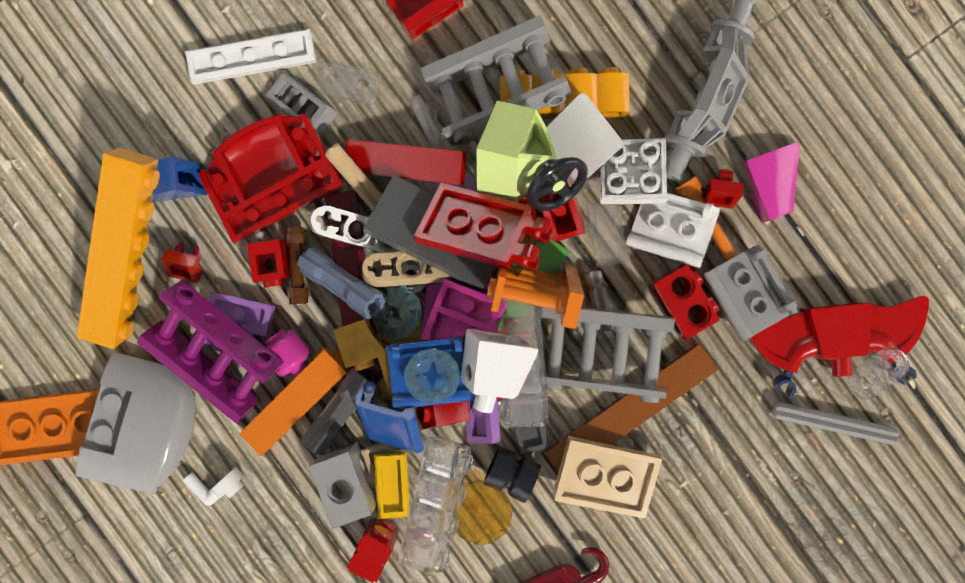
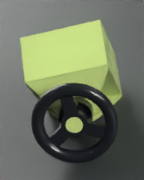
M497 101L477 146V192L518 202L527 194L528 204L538 211H550L572 200L580 192L587 180L588 168L586 163L576 157H565L557 160L550 134L537 109ZM576 168L578 171L576 180L568 188L567 179ZM549 193H558L560 195L548 201H540L537 199Z

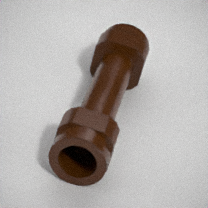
M304 227L285 228L284 242L285 245H289L291 288L287 289L289 304L308 303L309 287L304 288V275L300 273V268L297 266L299 257L302 255V244L306 243Z

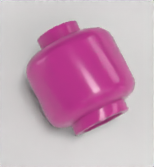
M282 329L263 344L284 362L276 371V374L279 376L291 373L295 377L309 365L306 359L310 356L311 350L294 330L286 332Z

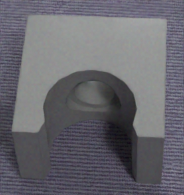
M358 441L325 452L309 466L332 529L372 515L377 505L376 491L374 488H369L362 472L359 458L361 448ZM337 480L346 481L350 485L351 491L346 494L340 493L336 489L335 482Z

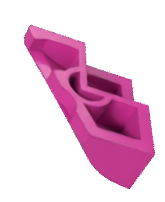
M798 142L743 162L754 190L751 196L762 223L794 211L800 151Z

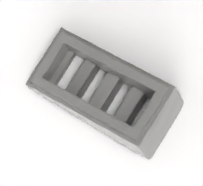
M284 71L264 96L287 115L300 117L299 114L312 101V105L305 114L309 116L319 137L337 115L336 111ZM290 85L293 86L283 102H281L279 99ZM302 93L303 95L291 109L290 106L293 104V102L296 100L299 94Z

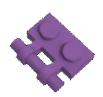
M210 292L208 301L234 322L238 321L252 337L256 338V335L269 336L276 305L218 292ZM208 338L204 342V345L212 346V350L222 351Z

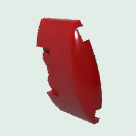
M299 114L300 117L276 115L256 121L240 129L226 139L212 153L214 158L208 170L201 169L198 176L233 244L267 230V227L316 200L325 198L343 185L334 165L325 156L326 149L308 115Z

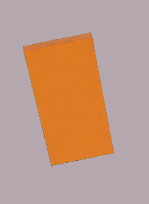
M100 389L0 401V465L79 456L80 447L83 446Z

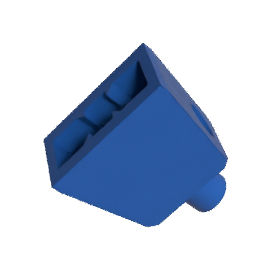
M176 157L159 159L157 171L160 173L157 187L153 190L152 201L162 202L207 195L198 176L201 169H204L203 164Z

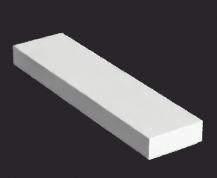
M310 29L185 51L190 82L194 85L317 63Z

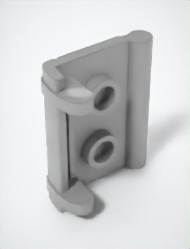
M760 244L751 247L703 274L741 342L750 339L753 335L789 315L798 313L796 301L791 300L767 258L768 253L766 249H762Z

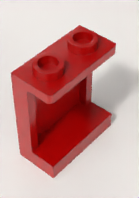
M385 0L411 41L464 7L463 0Z

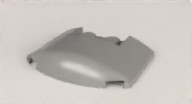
M113 351L99 383L101 387L83 446L80 447L75 476L154 494L159 489V486L176 470L188 447L195 420L196 398L193 395L192 388L163 364Z

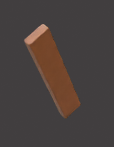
M697 343L659 370L657 386L667 387L666 399L659 398L658 403H651L639 400V395L625 394L553 444L550 449L544 451V454L558 472L568 436L612 445L718 371V368L701 344Z

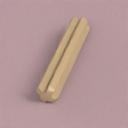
M340 144L332 145L326 151L325 156L373 211L382 194Z

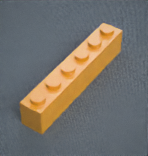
M121 147L103 153L77 338L115 349L122 342L128 340L134 331L132 315L139 301V294L136 291L138 281L144 272V264L141 262L143 252L149 242V234L146 232L148 221L154 212L152 196L153 190L157 187L160 173L157 171L159 159Z

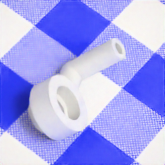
M235 467L210 490L193 472L183 482L205 505L210 506L222 496L226 495L228 498H231L244 486L240 482L244 475Z

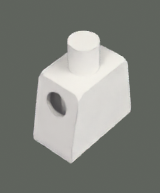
M467 329L461 381L471 393L476 394L473 408L480 412L491 413L497 397L510 399L517 397L539 349L525 337Z

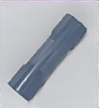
M308 248L304 254L300 255L297 263L300 273L334 293L365 319H371L382 310L385 303L383 293L368 285L365 281H360L335 264L333 259L317 248Z

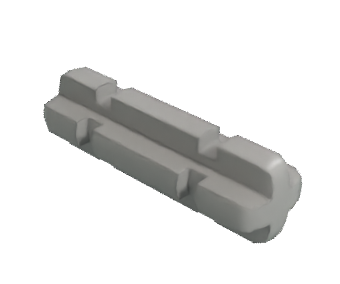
M599 270L587 272L584 278L586 286L590 288L588 296L591 308L610 310L606 289L602 287V283H604L602 272ZM601 325L600 330H597V332L611 331L614 326Z

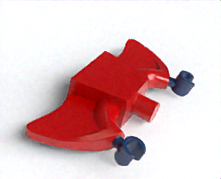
M917 296L887 307L857 302L801 308L799 313L780 320L753 335L750 340L764 359L784 370L782 375L774 378L773 387L779 393L780 387L788 383L786 388L788 397H792L796 393V385L791 380L793 373L797 374L801 363L810 357L822 360L831 359L832 376L844 377L853 375L851 357L866 356L870 351H875L883 357L887 364L891 363L889 376L905 385L902 380V374L905 372L909 377L916 379L917 373L915 369L902 363L900 359L911 351L921 336L928 315L929 299L926 296Z

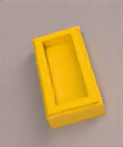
M407 451L375 453L378 519L410 517Z

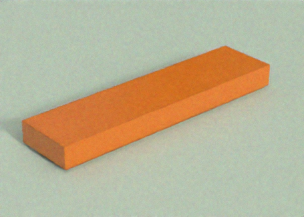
M328 347L325 348L239 435L260 456L264 455L350 370L345 368L342 361Z

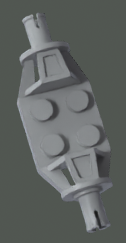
M735 0L728 20L718 19L712 22V33L703 50L711 62L706 85L697 95L695 110H678L669 134L663 137L666 138V145L672 149L666 163L667 178L670 180L681 182L690 156L704 157L707 152L706 148L726 135L750 78L746 45L754 42L755 34L746 25L753 8L756 6L755 0Z

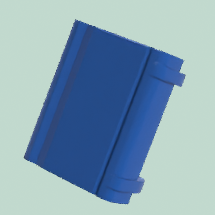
M455 336L448 339L386 345L393 409L475 400L474 394L461 381L465 337Z
M373 382L365 383L357 392L355 407L360 415L368 438L403 450L421 453L424 450V444L415 411L412 408H406L403 412H399L389 407L372 404L377 392L376 385Z

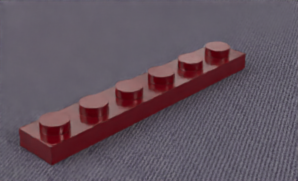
M355 190L331 193L325 197L326 206L361 215L358 193ZM341 216V222L328 219V226L339 228L336 235L340 236V226L345 219L344 216ZM353 221L348 227L349 235L353 239H359L363 236L362 223L359 221ZM330 238L335 264L360 281H364L362 266L366 259L365 248ZM338 297L342 327L365 319ZM374 316V318L369 319V322L377 335ZM378 358L373 359L375 365L367 369L373 372L377 379H382V369Z

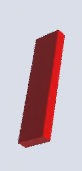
M346 139V153L364 174L388 177L396 175L406 179L464 185L467 151Z

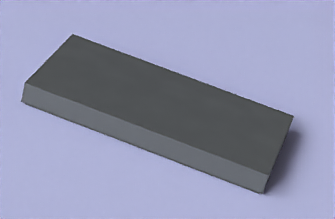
M393 175L363 227V232L483 291L495 265L416 243L414 234L434 194Z

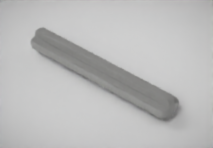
M779 401L773 404L772 416L776 419L890 445L896 444L898 440V429L890 426Z

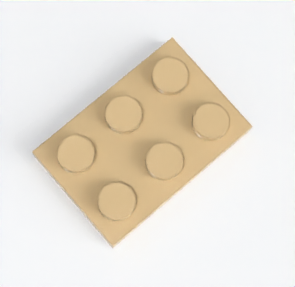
M568 436L552 497L557 502L645 519L662 458L653 453Z

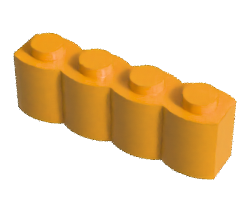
M616 67L604 68L598 74L589 73V69L586 68L571 69L570 74H557V70L551 69L555 80L563 76L566 77L572 96L566 98L563 103L557 106H547L538 110L542 119L556 118L579 94L585 92L605 118L627 116L630 112L629 73H623L620 68ZM516 69L525 93L543 85L539 73L527 75L524 70ZM501 75L500 101L505 102L512 99V95L504 75Z

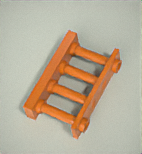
M564 264L563 271L556 272V274L538 270L530 271L515 265H511L510 270L498 266L494 267L491 276L495 278H490L486 299L493 300L491 311L498 312L501 298L554 309L556 314H560L563 327L576 329L584 298L577 266Z

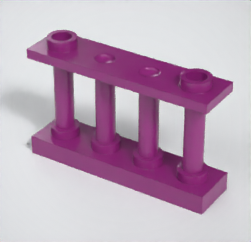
M180 280L159 296V299L171 308L165 321H159L141 334L137 344L237 424L259 401V398L250 392L256 381L259 380L264 383L284 362L184 280ZM181 317L196 328L190 342L175 331ZM207 338L222 350L215 363L200 351ZM232 359L247 370L240 383L225 372Z

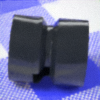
M499 446L489 465L483 485L499 492L506 488L509 496L525 503L538 479L541 464L525 458L517 461L516 453Z

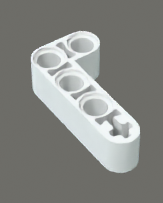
M331 206L318 207L309 216L308 223L311 230L320 236L382 253L402 252L392 246L389 248L383 247L380 240L366 233L359 239H353L349 235L348 227L350 223L359 221L365 226L369 217ZM327 212L329 213L328 219L341 222V216H344L345 219L340 226V236L336 235L338 227L326 226L324 230L320 229L321 223L316 222V217L323 216ZM411 260L405 261L401 265L404 273L410 269L416 274L420 271L419 265ZM426 264L425 274H429L431 266H428V264ZM414 284L410 287L400 285L396 287L407 293H417L426 284Z

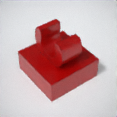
M720 169L719 177L715 176L714 179L710 180L703 191L702 198L705 203L714 204L716 207L733 209L743 196L744 184L732 182V170Z
M178 243L174 251L166 249L161 261L167 277L198 283L202 275L199 263L201 260L199 247L195 246L191 254L184 253L183 243Z

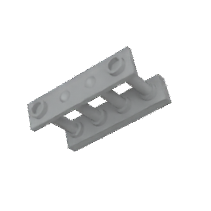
M541 15L420 68L424 80L434 93L438 91L442 93L452 121V125L442 128V132L452 147L466 145L472 142L475 137L483 134L494 109V104L482 73L494 66H501L512 95V99L505 101L506 103L529 107L538 111L547 106H557L563 103L566 98L572 96L565 76L555 80L542 46L551 41ZM530 52L543 85L525 93L512 60L519 55ZM470 78L482 112L464 119L453 86L460 81Z
M542 307L541 318H549V324L552 325L547 372L540 371L536 374L534 382L543 383V388L551 390H561L562 386L639 395V400L651 403H658L659 398L666 399L667 387L657 386L662 338L666 337V332L673 333L675 317L581 307L578 322H581V328H584L580 372L579 376L560 374L565 329L561 325L560 314H556L554 309ZM601 325L614 326L613 331L616 332L611 380L592 378L597 330H600ZM633 328L645 329L646 335L649 336L644 385L624 382L629 333H633Z

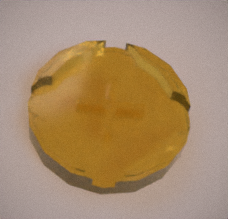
M484 480L468 482L458 489L451 500L449 513L452 527L458 536L465 541L468 540L477 545L494 543L504 536L511 523L513 513L510 499L505 491L499 492L483 485Z

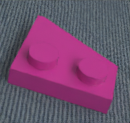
M444 279L421 339L430 341L454 338L455 336L465 337L467 329L496 333L507 303L501 300L498 312L491 311L493 300L486 299V294Z

